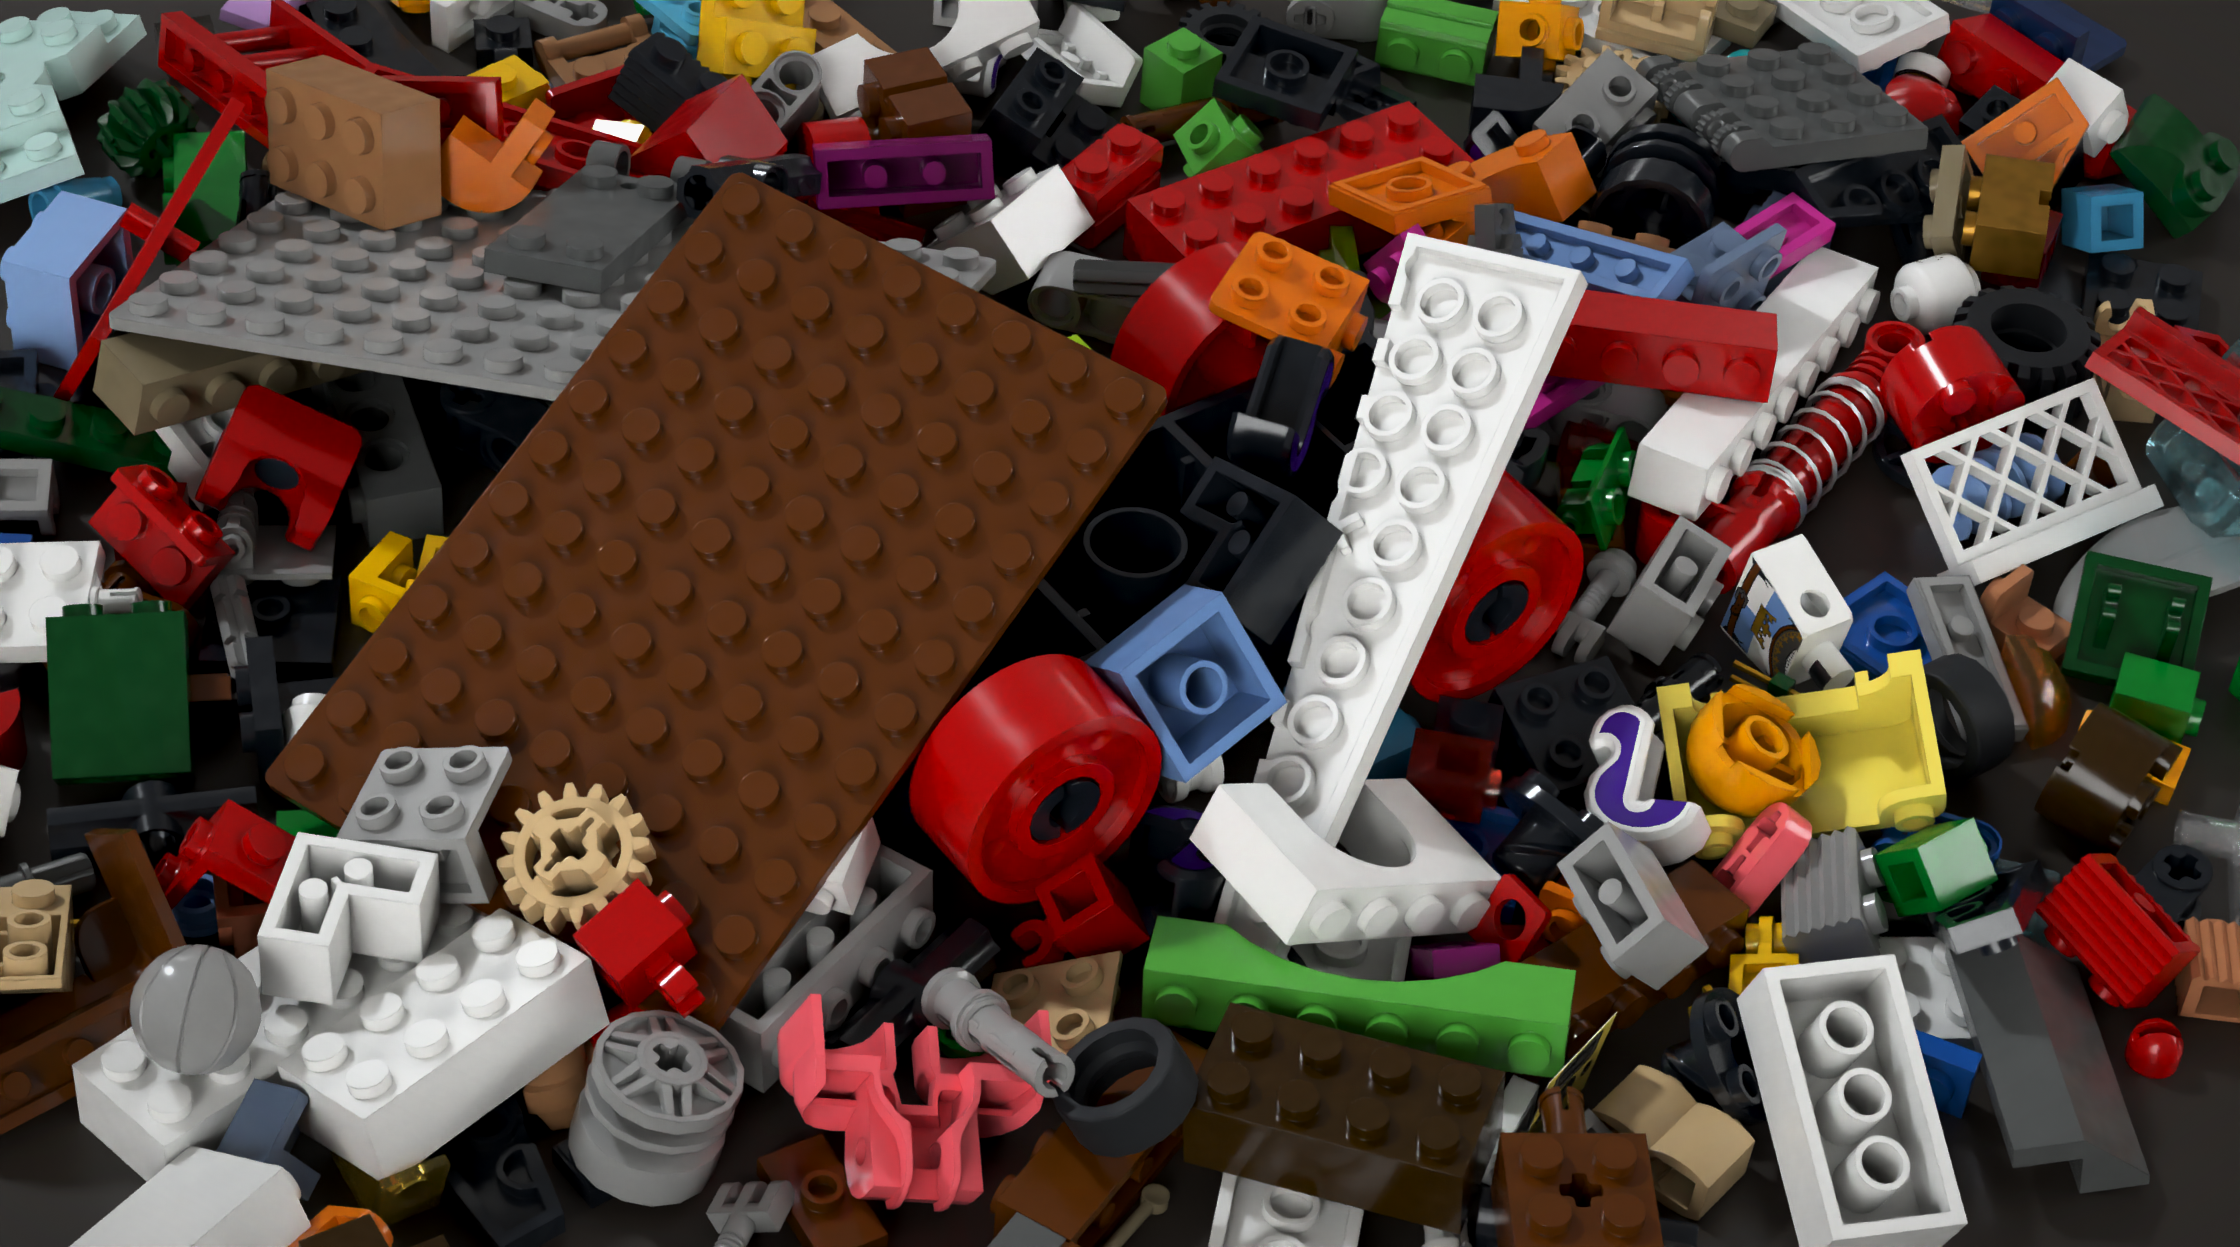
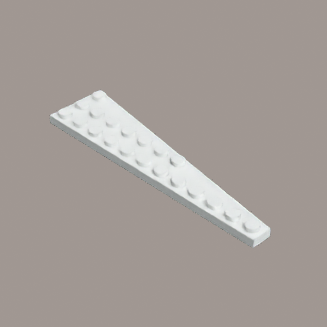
M1407 233L1388 301L1392 311L1384 338H1378L1372 358L1376 368L1368 395L1361 396L1356 415L1360 425L1354 447L1344 457L1337 482L1338 493L1331 503L1327 520L1341 530L1343 534L1307 589L1287 660L1291 666L1284 692L1287 703L1272 714L1270 722L1275 727L1266 759H1259L1253 783H1268L1318 836L1335 848L1588 286L1580 270ZM1225 880L1214 923L1227 924L1251 943L1282 959H1286L1292 945H1286L1236 889Z

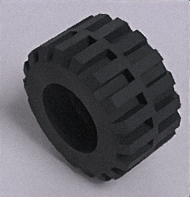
M2013 285L2001 286L2000 290L1987 288L1979 291L1978 296L1970 295L1963 301L1962 307H1959L1955 313L1952 325L1968 326L1978 330L1992 346L2025 395L2024 405L2091 379L2094 376V373L2084 366L2093 351L2101 345L2100 333L2095 331L2096 325L2090 317L2081 315V308L2074 303L2062 301L2061 296L2051 292L2049 294L2039 292L2037 288L2025 287V289H2019ZM2080 397L2070 400L2065 423L2071 424L2072 418H2078L2082 413L2084 407ZM2053 408L2045 410V412L2051 415ZM2025 418L2021 433H2028L2034 430L2040 434L2046 433L2047 429Z

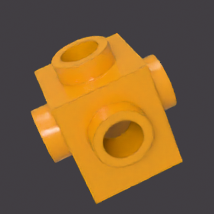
M1562 0L1500 1L1495 56L1520 59L1522 46L1544 49L1543 71L1555 72L1556 61L1564 62L1567 54L1575 56V52L1580 50L1582 46L1584 23L1582 18H1579V7L1561 4Z

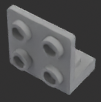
M466 745L450 748H413L405 746L383 750L336 838L438 853L441 904L490 903L497 889L498 882L478 830L513 761L508 747Z

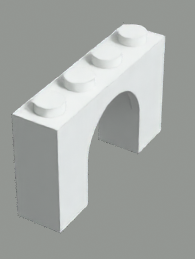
M1406 778L1366 779L1339 839V842L1352 856L1340 851L1318 836L1268 783L1219 784L1189 838L1286 945L1468 933V931L1478 926L1490 906L1488 898L1501 879V876Z

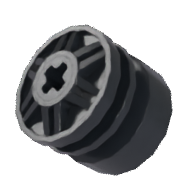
M1666 123L1640 125L1621 135L1611 148L1606 166L1604 167L1602 181L1598 186L1592 205L1590 221L1612 227L1613 236L1635 240L1636 233H1648L1670 240L1669 248L1678 249L1712 227L1713 217L1716 214L1725 177L1720 156L1714 152V149L1706 139L1685 127Z

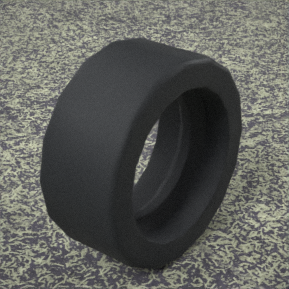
M1959 653L1944 655L1923 665L1944 782L1949 784L1965 783L1999 766L2011 755L2016 736L2014 715L2005 692L1993 674L1977 660ZM1942 695L1950 701L1960 716L1966 732L1967 742L1958 735L1950 723L1943 706Z
M1129 1017L1109 1022L1090 1032L1067 1052L1066 1055L1075 1064L1074 1081L1067 1091L1063 1092L1053 1083V1087L1058 1094L1057 1097L1053 1098L1056 1109L1078 1142L1094 1155L1117 1158L1140 1153L1161 1142L1184 1121L1195 1103L1199 1080L1192 1062L1169 1028L1156 1019ZM1154 1067L1148 1079L1131 1095L1114 1104L1095 1107L1103 1093L1118 1079L1135 1070Z

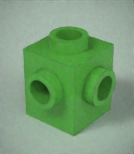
M1216 98L1211 99L1173 134L1187 161L1183 166V170L1188 178L1263 152L1259 143L1264 140V137L1258 127L1244 114L1237 116Z

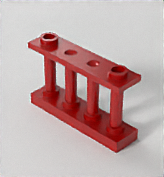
M271 0L269 27L216 34L211 33L183 11L161 13L158 67L221 114L231 97L245 104L234 124L268 149V115L265 109L267 68L320 55H327L363 70L370 63L365 57L283 0ZM265 50H268V52L245 54V55H242V54H241V53H249V52H257V51H265Z

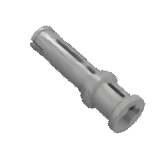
M949 967L941 970L929 980L923 990L921 1006L923 1014L930 1023L940 1029L951 1030L955 1041L963 1048L971 1052L986 1051L1030 1084L1038 1094L1045 1098H1055L1058 1096L1056 1089L1046 1082L1048 1080L1058 1086L1063 1092L1069 1089L1075 1076V1064L1071 1058L1059 1052L1026 1026L1011 1017L1010 1006L1004 997L991 989H981L976 977L960 967Z

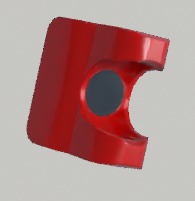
M261 385L248 386L243 391L227 427L220 436L195 494V500L221 511L225 508L233 493L238 490L250 487L267 490L279 497L287 508L289 524L285 534L286 541L312 552L332 516L362 446V437L352 426Z

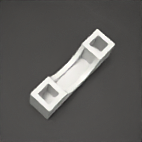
M958 0V16L955 24L944 39L929 49L948 75L947 79L951 78L954 83L962 82L979 73L983 69L982 63L1000 54H1002L1004 59L1013 58L1031 48L1034 44L1032 39L1038 37L1040 20L1030 0ZM857 33L812 54L822 69L820 99L830 119L862 117L857 100L858 85L863 84L864 60L894 53L876 48Z

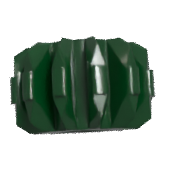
M145 78L136 89L132 90L125 86L123 95L118 100L107 102L110 111L100 116L97 120L101 129L97 140L102 145L103 152L110 160L131 177L144 174L151 178L163 167V157H174L173 133L197 132L195 127L200 118L195 113L194 106L176 86L170 85L165 79L154 83Z

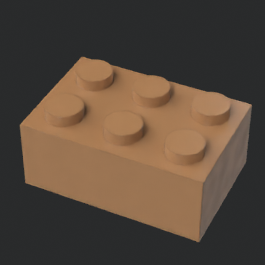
M320 55L266 69L267 94L265 96V109L268 115L269 152L267 154V166L270 172V184L383 231L442 215L439 98L327 55Z

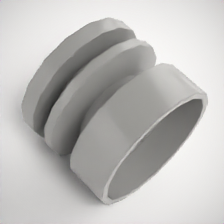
M651 1010L632 1012L611 1022L596 1042L593 1059L587 1070L586 1085L579 1095L570 1123L568 1148L577 1169L596 1188L629 1203L650 1207L680 1204L701 1193L714 1175L725 1143V1132L733 1121L735 1108L743 1092L744 1067L735 1048L716 1029L689 1015L684 1019L678 1013Z

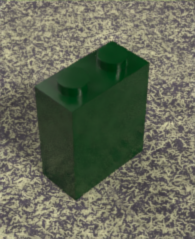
M149 600L131 603V613L103 614V605L73 604L63 606L62 616L45 617L52 780L57 785L195 778L188 618L184 610L172 611L171 601Z

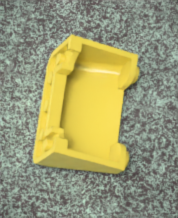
M1920 649L1887 654V671L1869 681L1868 671L1854 672L1855 686L1776 697L1795 713L1788 722L1797 731L1800 738L1808 731L1816 742L1821 760L1818 780L1790 805L1792 809L1811 823V838H1819L1821 833L1831 836L1834 829L1844 832L1847 826L1855 828L1857 832L1895 827L1902 832L1920 831L1929 825H1933L1935 818L1945 811L1947 793ZM1689 682L1656 687L1673 801L1693 802L1700 805L1712 830L1703 849L1695 853V856L1703 860L1724 858L1755 818H1746L1732 814L1711 804L1701 795L1691 777L1685 756L1687 739L1691 723L1707 703L1699 702L1692 697ZM1718 692L1710 693V698L1712 699Z

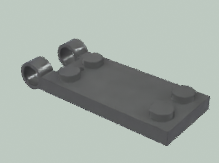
M596 140L589 149L586 164L582 169L485 248L484 272L602 294L687 218L686 209L676 199L678 178L684 177L692 165L712 162L693 157L679 156L674 162L670 178L660 175H648L641 178L630 177L631 153L627 145Z

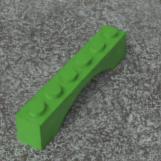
M1157 915L1143 969L1142 1018L1156 1019L1164 1026L1216 1033L1230 1002L1504 1072L1554 1078L1565 1065L1576 970L1505 961L1476 972L1434 980L1396 982L1356 979L1317 971L1282 959L1251 943L1227 924Z

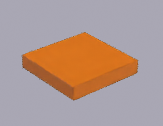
M1424 156L1332 182L1331 185H1328L1329 205L1393 235L1401 234L1417 223L1420 227H1425L1474 212V205L1492 203L1490 186Z

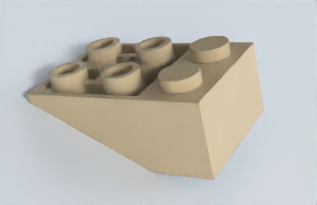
M29 879L20 881L12 887H0V994L72 992L76 962L72 885H54L52 882L43 879Z

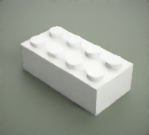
M499 908L491 915L477 921L471 929L437 953L423 959L417 967L387 988L367 998L357 1009L330 1028L310 1038L300 1049L278 1063L277 1068L284 1086L298 1089L308 1096V1103L297 1122L299 1130L388 1186L605 1028L610 1022L590 957L508 911Z
M1895 954L1763 968L1737 998V1003L1799 1247H1942L1965 1227L1968 1222Z

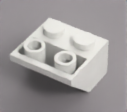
M1058 164L1037 174L1032 167L1026 168L1007 180L1002 185L1004 189L1001 191L995 183V199L967 201L971 210L966 215L960 211L937 225L933 231L938 238L926 248L944 251L951 247H969L977 250L979 256L995 259L996 274L981 289L991 295L1030 279L1043 268L1052 253L1064 250L1095 223Z

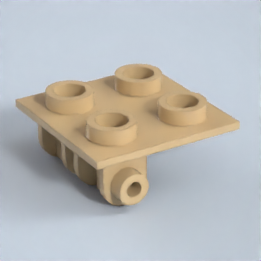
M1120 950L996 973L993 977L991 990L1005 998L1010 1006L1011 1017L1023 1025L1038 1010H1048L1052 1047L1066 1055L1087 1034L1109 1022L1115 1021L1113 1011L1120 998L1121 991L1118 982L1123 954Z

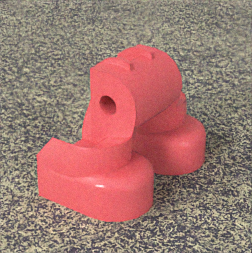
M810 994L782 1026L777 1036L779 1079L788 1094L794 1097V1103L804 1122L818 1129L845 1131V1174L851 1195L857 1199L885 1201L887 1209L894 1210L900 1207L903 1202L933 1203L934 1212H942L949 1209L951 1204L968 1205L974 1202L984 1192L979 1138L1003 1135L1022 1127L1040 1111L1044 1097L1038 1094L1030 1084L997 1061L989 1053L969 1058L940 1057L937 1026L927 1025L914 1039L911 1047L914 1087L920 1099L927 1106L902 1104L893 1075L897 1066L894 1023L883 1022L872 1036L861 1043L844 1048L825 1049L821 994ZM1038 1010L1024 1026L1052 1046L1048 1010Z

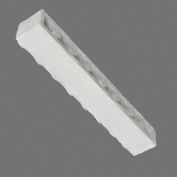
M1820 247L1801 259L1756 310L1758 312L1777 314L1778 352L1768 403L1683 393L1639 443L1627 495L1692 521H1696L1711 502L1719 504L1728 490L1731 478L1734 475L1741 477L1746 472L1754 450L1756 448L1764 450L1767 447L1778 422L1787 423L1799 396L1807 398L1810 395L1819 372L1828 373L1836 360L1839 348L1841 346L1845 348L1850 347L1858 331L1859 324L1861 322L1865 324L1870 323L1880 300V291L1873 289L1879 267L1824 247Z

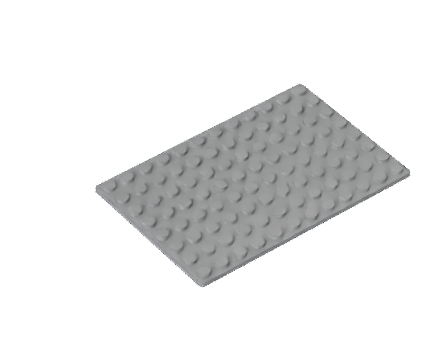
M557 188L549 191L532 189L527 197L517 205L494 213H482V210H480V213L469 211L454 205L442 197V215L386 231L286 191L276 195L273 201L260 210L250 213L245 220L229 231L221 233L216 240L200 251L190 254L187 260L171 271L161 274L155 282L140 292L130 295L127 301L109 313V325L114 330L555 401L696 219L687 217L602 294L484 272L485 248ZM895 238L887 242L879 241L977 292L996 274V260L979 256V252L973 248L951 247L943 251L923 248L919 241L909 238Z

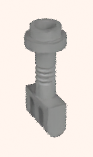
M1609 548L1605 552L1595 554L1586 568L1587 576L1591 582L1555 631L1558 634L1552 644L1551 652L1565 657L1577 641L1580 643L1574 656V662L1577 664L1593 660L1605 641L1606 627L1594 622V620L1611 596L1623 597L1627 595L1637 580L1635 561L1628 553L1621 549Z
M750 1181L744 1186L739 1182L723 1183L706 1212L715 1230L720 1234L714 1247H746L753 1233L779 1232L794 1202L795 1193L790 1181H772L769 1185L763 1181Z

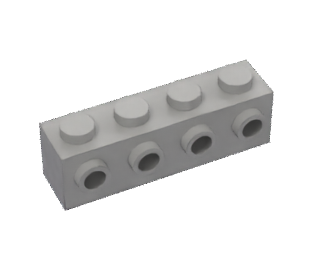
M880 844L853 915L833 910L824 915L808 911L802 914L719 1030V1033L735 1048L744 1067V1083L764 1093L779 1079L777 1049L779 1030L810 994H821L824 1034L828 1030L834 1031L845 1021L850 1009L871 990L876 978L889 963L896 959H903L912 949H919L927 942L936 922V916L933 912V870Z

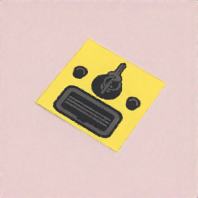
M1617 1012L1548 1083L1546 1090L1560 1086L1563 1109L1568 1105L1567 1086L1574 1087L1580 1091L1584 1088ZM1537 1108L1527 1133H1538L1543 1128L1539 1108Z

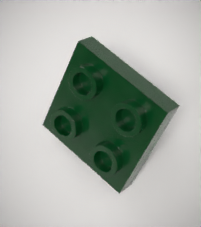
M2087 551L2060 675L2115 687L2125 652L2194 670L2213 577Z

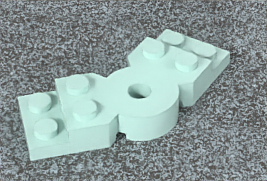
M56 7L40 14L37 20H29L25 16H17L0 23V204L85 174L58 100L62 101L82 94L147 35L140 15L117 14L107 9L95 12L70 11L66 7Z

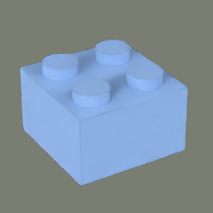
M61 190L49 206L35 216L31 227L15 246H10L6 250L0 264V277L5 281L8 303L6 323L11 329L14 350L37 349L40 363L65 370L70 369L133 263L130 232L119 226L127 208Z

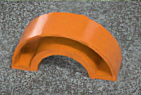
M1544 129L1533 130L1517 138L1512 146L1493 152L1472 163L1460 161L1447 166L1490 186L1492 203L1513 204L1515 211L1558 223L1564 222L1597 193L1572 132L1547 135ZM1475 212L1421 227L1427 237L1467 245L1469 235H1475Z

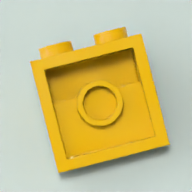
M701 0L697 60L701 62V66L709 67L710 71L717 72L728 80L743 74L750 86H752V81H756L782 53L798 50L811 55L814 54L817 29L803 27L805 0ZM791 83L785 85V87L796 90V85L799 84Z

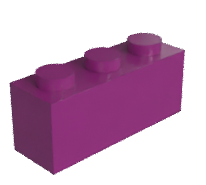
M987 133L812 144L813 165L816 170L822 173L820 194L815 195L818 210L995 199L992 140Z

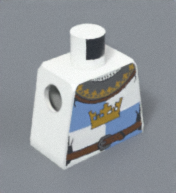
M1800 534L1752 552L1720 625L1726 635L1770 678H1773L1778 672L1796 680V684L1812 678L1822 691L1843 688L1854 677L1855 671L1840 653L1843 642L1853 623L1852 612L1804 535Z

